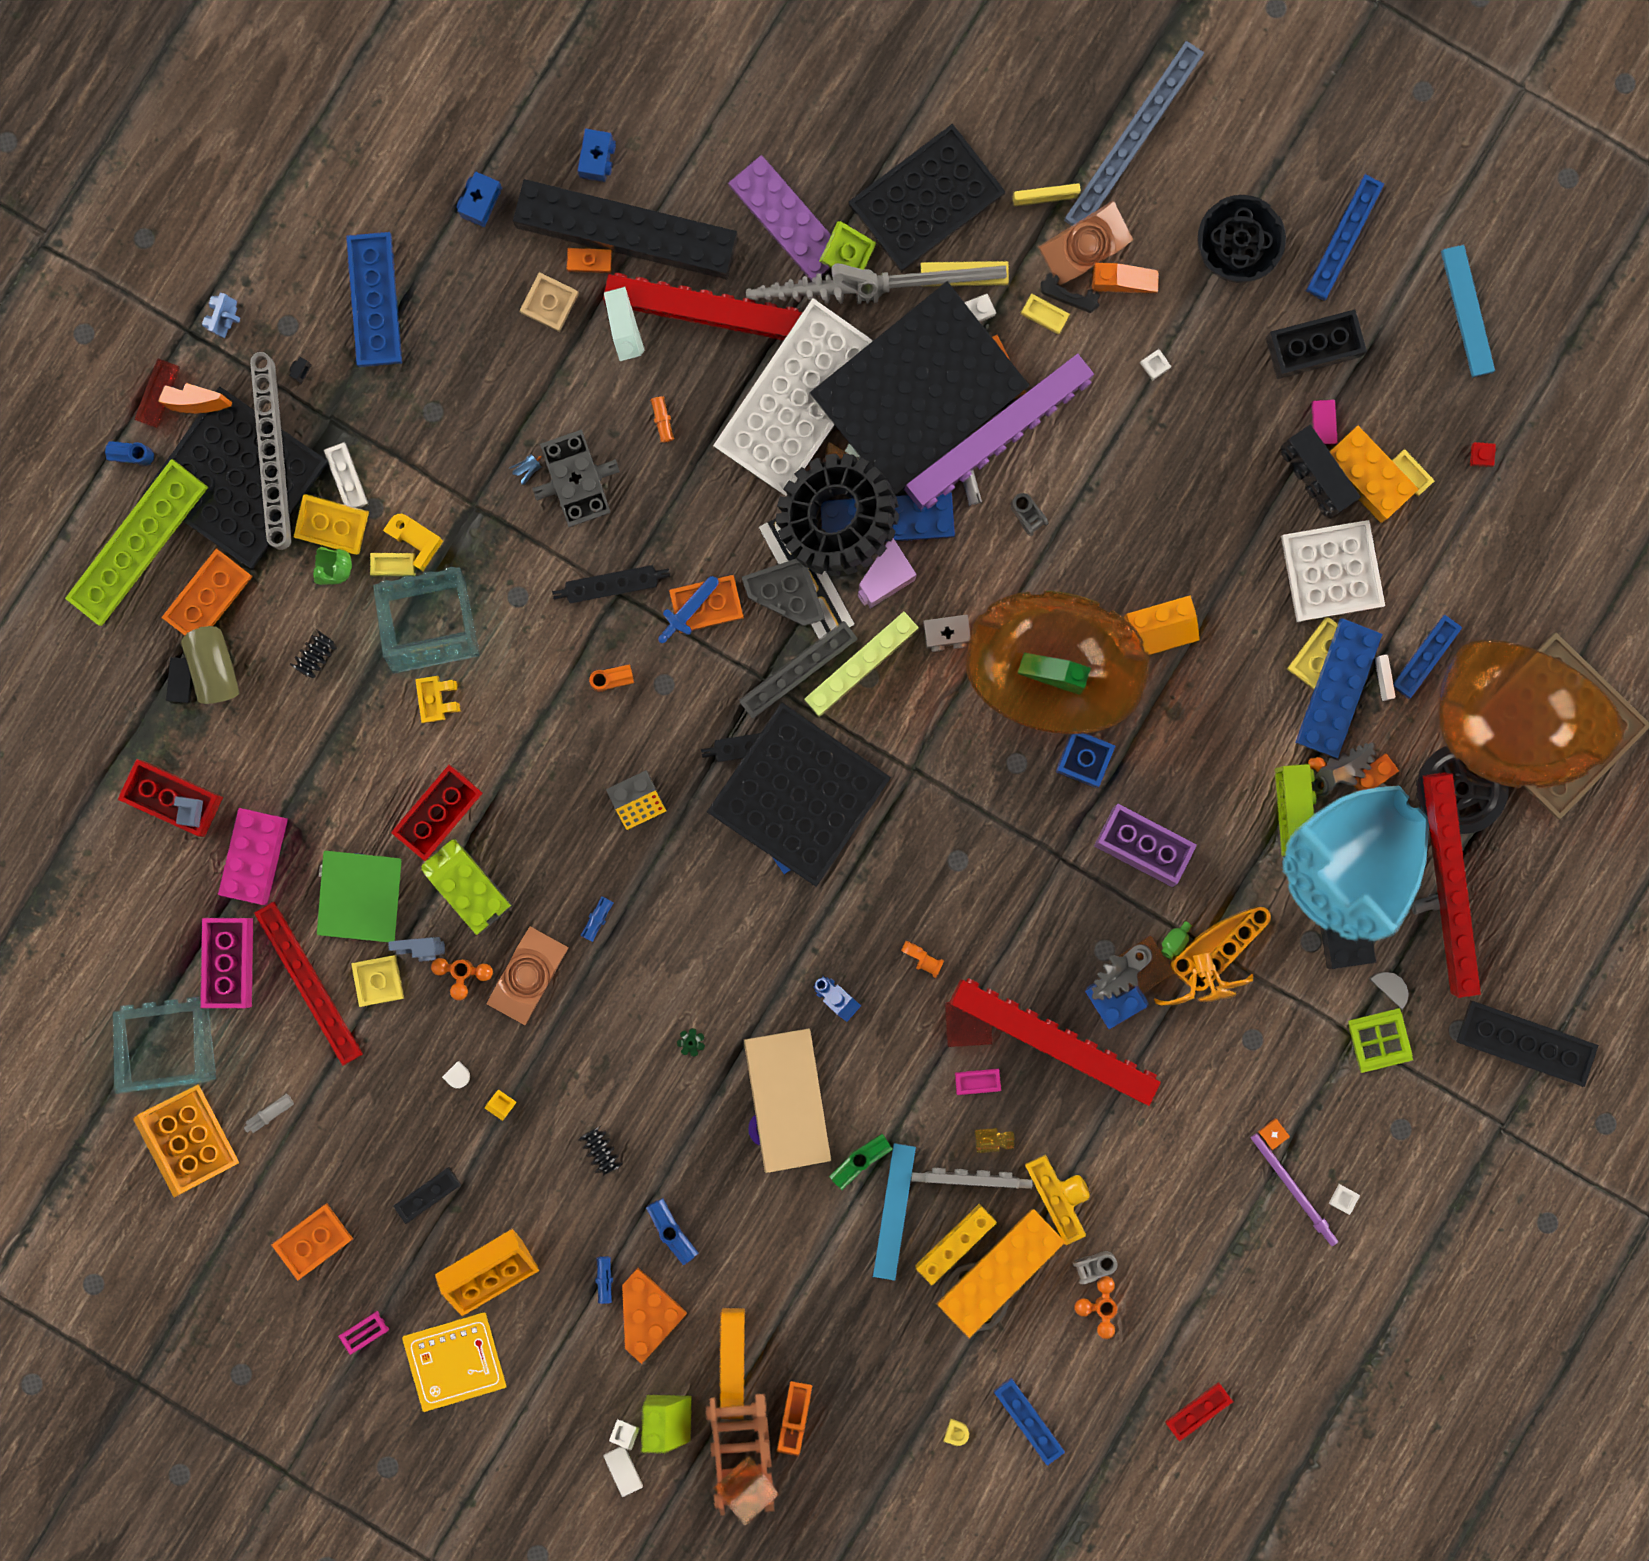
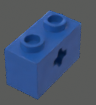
M585 128L578 166L580 178L605 182L606 176H610L612 162H609L610 154H614L616 141H613L611 133ZM597 153H601V155L598 156V159L594 158V156H597Z
M475 171L473 177H469L465 187L467 191L464 197H460L457 209L461 218L485 227L502 187L499 181ZM481 195L482 199H477L475 202L474 198H479V196Z

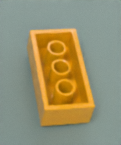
M1359 426L1355 427L1330 451L1361 496L1358 500L1380 523L1387 520L1419 490Z

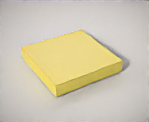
M396 955L351 963L359 1007L404 999Z

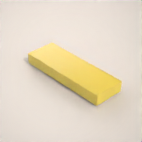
M1080 183L1015 191L1013 194V205L1019 206L1075 199L1080 194Z

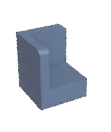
M175 797L174 806H179L176 823L199 827L203 800Z

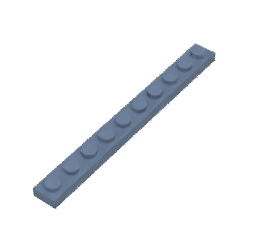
M1188 41L1184 43L1065 217V222L1073 226L1099 209L1202 58L1203 51Z

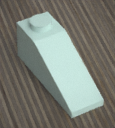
M626 287L604 292L612 337L619 361L641 356L644 352V347Z

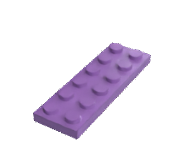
M762 155L728 183L729 187L811 281L813 277H816V274L820 273L822 277L831 269L819 262L831 234Z

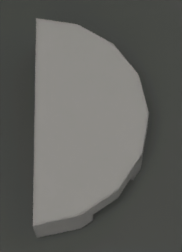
M1382 972L1376 973L1369 978L1400 1009L1405 1007L1409 993L1407 985L1401 977L1394 973Z

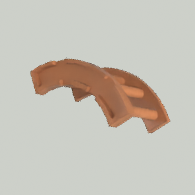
M764 1394L755 1395L756 1403L748 1406L716 1408L715 1398H710V1406H706L707 1420H711L714 1443H711V1456L716 1457L718 1494H714L715 1508H719L720 1515H725V1505L760 1502V1505L764 1504L765 1512L774 1511L773 1481L771 1473H767V1467H771V1454ZM752 1415L754 1417L753 1420L718 1423V1417ZM750 1429L759 1432V1439H755V1442L720 1444L719 1432ZM750 1451L761 1453V1464H757V1467L722 1469L721 1454ZM758 1476V1478L763 1479V1490L759 1491V1493L724 1496L723 1478Z

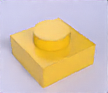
M498 1089L487 1103L485 1109L503 1121L515 1106L516 1101Z

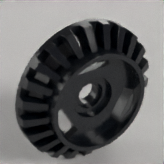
M1456 743L1436 750L1424 761V765L1418 772V780H1416V797L1419 800L1420 809L1427 818L1423 776L1443 772L1453 774L1457 812L1476 803L1479 806L1478 811L1462 818L1458 812L1460 834L1481 831L1494 823L1501 815L1508 799V779L1503 766L1492 753L1474 744ZM1466 762L1470 763L1481 772L1483 777L1479 779L1463 766ZM1460 782L1465 783L1467 786V792L1464 795H1460L1456 791V786Z

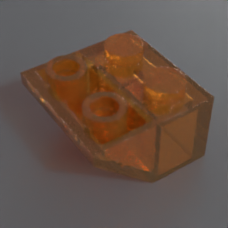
M749 1456L714 1487L715 1492L744 1526L779 1495Z

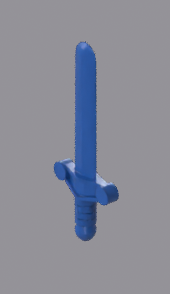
M709 577L675 615L668 609L663 612L670 624L659 636L658 640L660 643H665L676 630L686 635L691 634V628L685 623L718 586L719 582L716 577Z

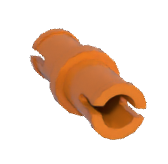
M664 396L650 399L655 415L653 420L654 424H657L661 443L674 440L670 425L671 416L667 413Z

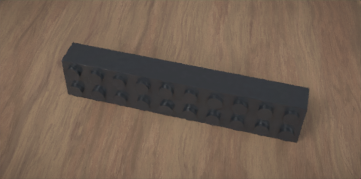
M523 179L513 218V223L517 229L598 249H609L615 253L725 280L728 279L738 240L737 231L526 179Z

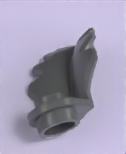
M1365 743L1364 747L1359 745L1357 751L1352 748L1350 749L1349 756L1342 752L1339 760L1334 757L1329 758L1327 766L1322 767L1315 775L1314 782H1311L1312 791H1315V794L1318 796H1326L1338 783L1356 785L1357 780L1355 777L1365 778L1366 775L1362 769L1370 770L1371 766L1368 762L1373 763L1375 761L1372 755H1376L1374 750L1375 743Z
M1138 944L1123 957L1111 955L1110 961L1112 965L1107 963L1103 965L1107 973L1099 972L1098 977L1101 980L1097 979L1094 981L1097 987L1092 988V999L1096 1000L1099 998L1104 1000V995L1111 999L1112 992L1119 996V988L1125 992L1129 991L1128 983L1137 986V973L1152 960L1150 948L1146 945ZM1137 953H1142L1144 955V959H1139L1137 957Z

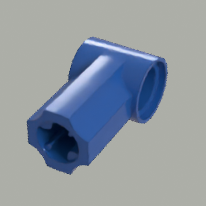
M109 441L106 445L105 454L108 461L148 466L154 460L153 451L139 442L132 444ZM144 450L143 457L138 459V453Z

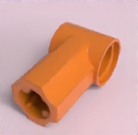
M630 664L606 670H596L589 678L591 687L597 692L634 683ZM604 676L606 678L605 684L599 687L594 684L595 677Z

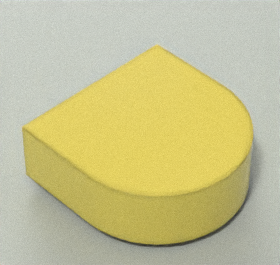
M950 1419L944 1442L961 1446L968 1441L969 1430L964 1423Z

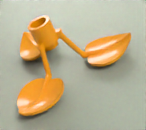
M1211 953L1193 956L1195 969H1192L1191 992L1171 1001H1162L1154 998V1001L1157 1005L1166 1006L1181 1004L1194 999L1197 974H1199L1200 978H1208L1212 994L1206 997L1198 998V1001H1214L1219 998L1235 996L1236 992L1225 989L1249 984L1253 981L1254 977L1251 974L1244 980L1234 982L1222 981L1215 965H1213ZM1213 974L1219 984V986H1216L1217 990H1215L1213 980L1211 977Z

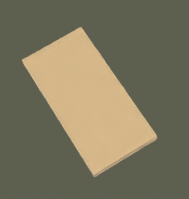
M810 1029L744 1039L765 1173L831 1161Z

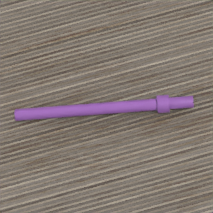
M1258 1133L1250 1137L1313 1221V1226L1317 1232L1322 1233L1331 1246L1337 1244L1338 1240L1328 1228L1329 1224L1327 1221L1319 1216Z

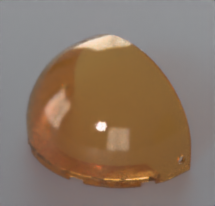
M1029 591L999 599L988 606L984 614H980L977 617L967 650L966 671L972 687L981 699L1006 718L1041 731L1060 734H1082L1112 727L1130 716L1137 708L1148 677L1149 653L1145 651L1144 641L1137 630L1115 611L1108 612L1099 607L1100 603L1064 592L1044 591L1043 594L1031 595ZM1030 653L1069 660L1090 667L1091 670L1085 689L1078 695L1017 674L1023 654Z
M1478 640L1465 644L1457 651L1451 661L1441 685L1438 712L1441 733L1448 748L1457 759L1459 758L1467 765V769L1485 779L1502 785L1521 788V785H1535L1536 788H1544L1572 782L1589 774L1588 771L1598 764L1600 766L1604 764L1624 738L1622 719L1617 708L1595 683L1564 662L1523 645L1498 640Z

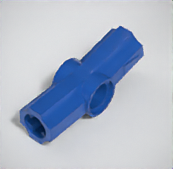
M664 1198L646 1207L659 1232L660 1239L667 1244L683 1265L699 1253L680 1230V1226L675 1222ZM668 1227L674 1228L676 1236L673 1238L666 1237L664 1229Z

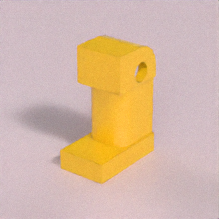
M404 514L394 515L383 530L400 543L404 540L421 551L413 562V565L421 571L425 570L443 543L439 536ZM405 524L404 527L400 529V525Z

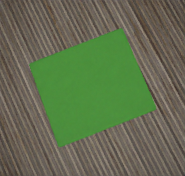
M324 851L317 935L380 942L395 941L402 860L392 857Z

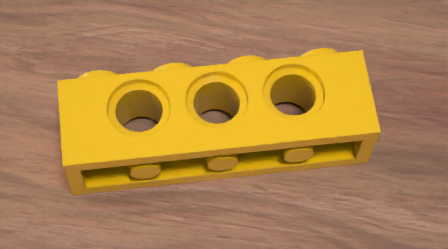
M979 1203L915 1265L916 1269L933 1285L996 1224L995 1219Z

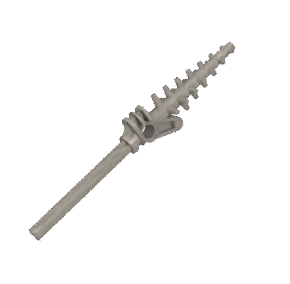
M837 263L831 268L833 280L830 275H826V280L822 281L821 274L818 273L816 277L812 278V282L809 283L807 277L804 276L802 280L798 281V284H794L793 280L790 279L784 286H779V283L776 282L769 288H765L764 285L753 290L748 288L746 290V299L759 300V298H765L772 301L773 297H779L781 300L787 301V297L793 296L797 302H800L802 296H807L811 301L812 298H816V295H821L825 303H829L830 295L835 294L838 302L842 304L844 294L856 293L857 304H861V301L869 303V300L877 303L878 298L883 293L889 292V288L944 284L946 281L957 283L1003 279L1007 277L1006 266L888 276V272L876 275V273L868 269L862 270Z

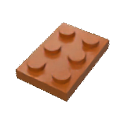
M734 575L717 578L718 586L685 623L691 628V631L744 618ZM704 582L669 590L675 614Z
M326 1203L274 1242L272 1247L298 1281L353 1240V1238Z

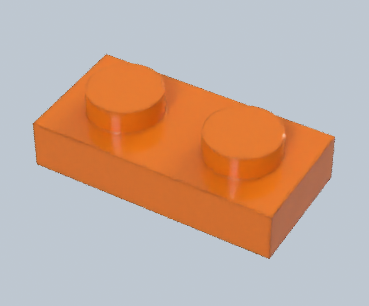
M1387 753L1369 764L1371 766L1370 770L1362 769L1366 777H1355L1357 784L1353 786L1357 791L1376 788L1399 772V770Z

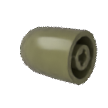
M205 626L187 633L182 638L181 646L190 670L197 701L204 704L218 703L239 695L235 672L221 629L214 626Z

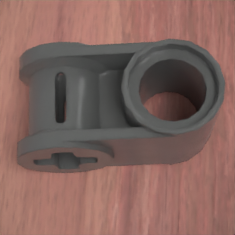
M1020 493L1014 497L1011 502V509L1030 537L1041 526L1049 524L1043 512L1028 494ZM1018 499L1025 500L1027 508L1024 510L1019 509L1016 501Z

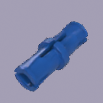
M601 896L593 913L589 915L590 919L581 933L582 937L592 942L594 941L602 924H605V918L614 902Z
M597 1257V1277L595 1278V1283H598V1303H612L611 1283L613 1282V1277H611V1257Z

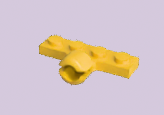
M1046 1154L1026 1163L1025 1166L1061 1238L1065 1241V1246L1085 1237L1086 1233L1074 1211L1076 1205L1088 1200L1090 1196L1083 1178L1080 1175H1075L1065 1181H1060Z

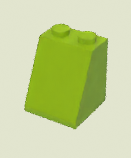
M646 1396L643 1405L642 1452L665 1453L691 1441L692 1396Z

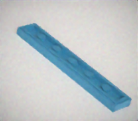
M1460 245L1443 249L1441 254L1471 376L1476 377L1493 373L1495 368L1465 247Z
M893 1144L873 1277L895 1280L915 1146Z

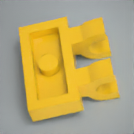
M439 676L415 679L421 723L445 720L444 713L461 712L460 703L450 702L443 704L442 691L458 690L456 681L440 682Z

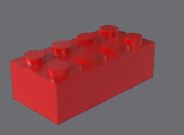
M136 759L117 800L196 836L205 837L223 800V796L144 760ZM175 797L203 800L199 827L176 823L179 806H174Z

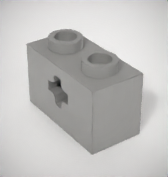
M968 615L923 621L926 649L931 648L932 652L943 651L945 646L952 645L954 649L967 647L966 644L971 642ZM945 629L953 632L950 639H946V636H941Z

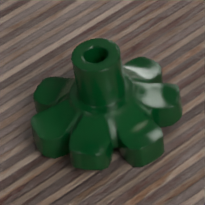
M691 1028L689 1033L683 1030L680 1033L682 1039L677 1040V1046L683 1047L681 1053L687 1055L690 1052L691 1056L694 1057L698 1055L697 1049L704 1050L705 1044L701 1043L705 1038L703 1033L696 1035L697 1030L695 1028Z

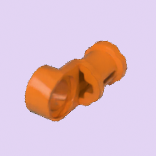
M905 941L901 951L919 960L916 969H923L936 978L944 960H937L927 955L923 948Z

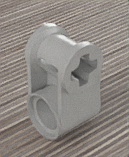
M1108 1251L1082 1257L1072 1262L1073 1266L1077 1268L1080 1277L1079 1284L1090 1283L1098 1278L1114 1273L1117 1269L1116 1258ZM1102 1259H1112V1265L1109 1268H1103L1101 1266ZM1084 1266L1086 1267L1087 1274H1085Z

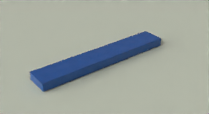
M1366 174L1363 176L1306 292L1324 301L1327 299L1384 183Z

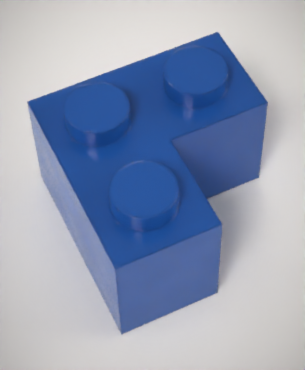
M1095 984L1087 987L1085 991L1108 1029L1143 1010L1149 1003L1138 985L1130 987L1128 992L1124 991L1119 996L1112 992L1111 999L1104 995V1000L1099 998L1096 1000L1092 999V988L1097 987Z

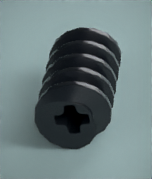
M316 629L319 634L318 637L310 636L314 643H305L308 651L300 649L303 657H294L298 664L290 663L297 671L311 678L316 677L312 670H321L318 663L326 664L323 656H332L328 649H337L334 641L318 629Z
M599 1126L585 1133L578 1140L579 1142H587L582 1148L591 1150L586 1155L587 1157L595 1158L590 1164L599 1165L594 1172L606 1175L623 1164L622 1162H614L618 1158V1154H610L614 1150V1146H606L610 1142V1138L602 1139L606 1134V1130L598 1131L601 1127Z

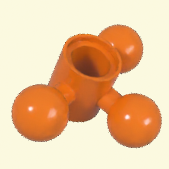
M437 958L431 964V970L435 975L441 976L451 972V975L457 979L450 989V995L458 1001L465 999L468 994V989L464 985V979L475 975L478 980L487 981L493 975L490 965L483 963L473 967L472 963L466 959L448 964L445 959ZM460 963L465 964L467 967V973L464 976L457 973V966Z
M1109 1276L1098 1279L1097 1288L1102 1293V1296L1097 1298L1095 1303H1091L1085 1298L1079 1299L1075 1303V1311L1079 1316L1085 1317L1090 1315L1091 1312L1097 1311L1102 1318V1322L1097 1327V1332L1103 1339H1110L1115 1334V1327L1110 1322V1319L1117 1314V1305L1110 1297L1115 1283ZM1105 1302H1109L1112 1305L1111 1310L1107 1313L1100 1311L1101 1305Z

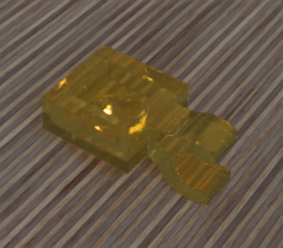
M997 1128L975 1130L977 1153L999 1152V1146L1004 1149L1014 1148L1013 1132L998 1133Z

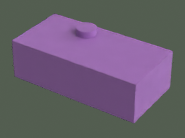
M1120 804L1113 807L1094 844V847L1171 887L1178 884L1197 846L1195 843Z

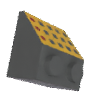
M643 771L606 789L626 830L667 812L648 771Z

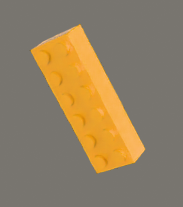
M1031 1209L936 1304L970 1338L1065 1241L1034 1209Z

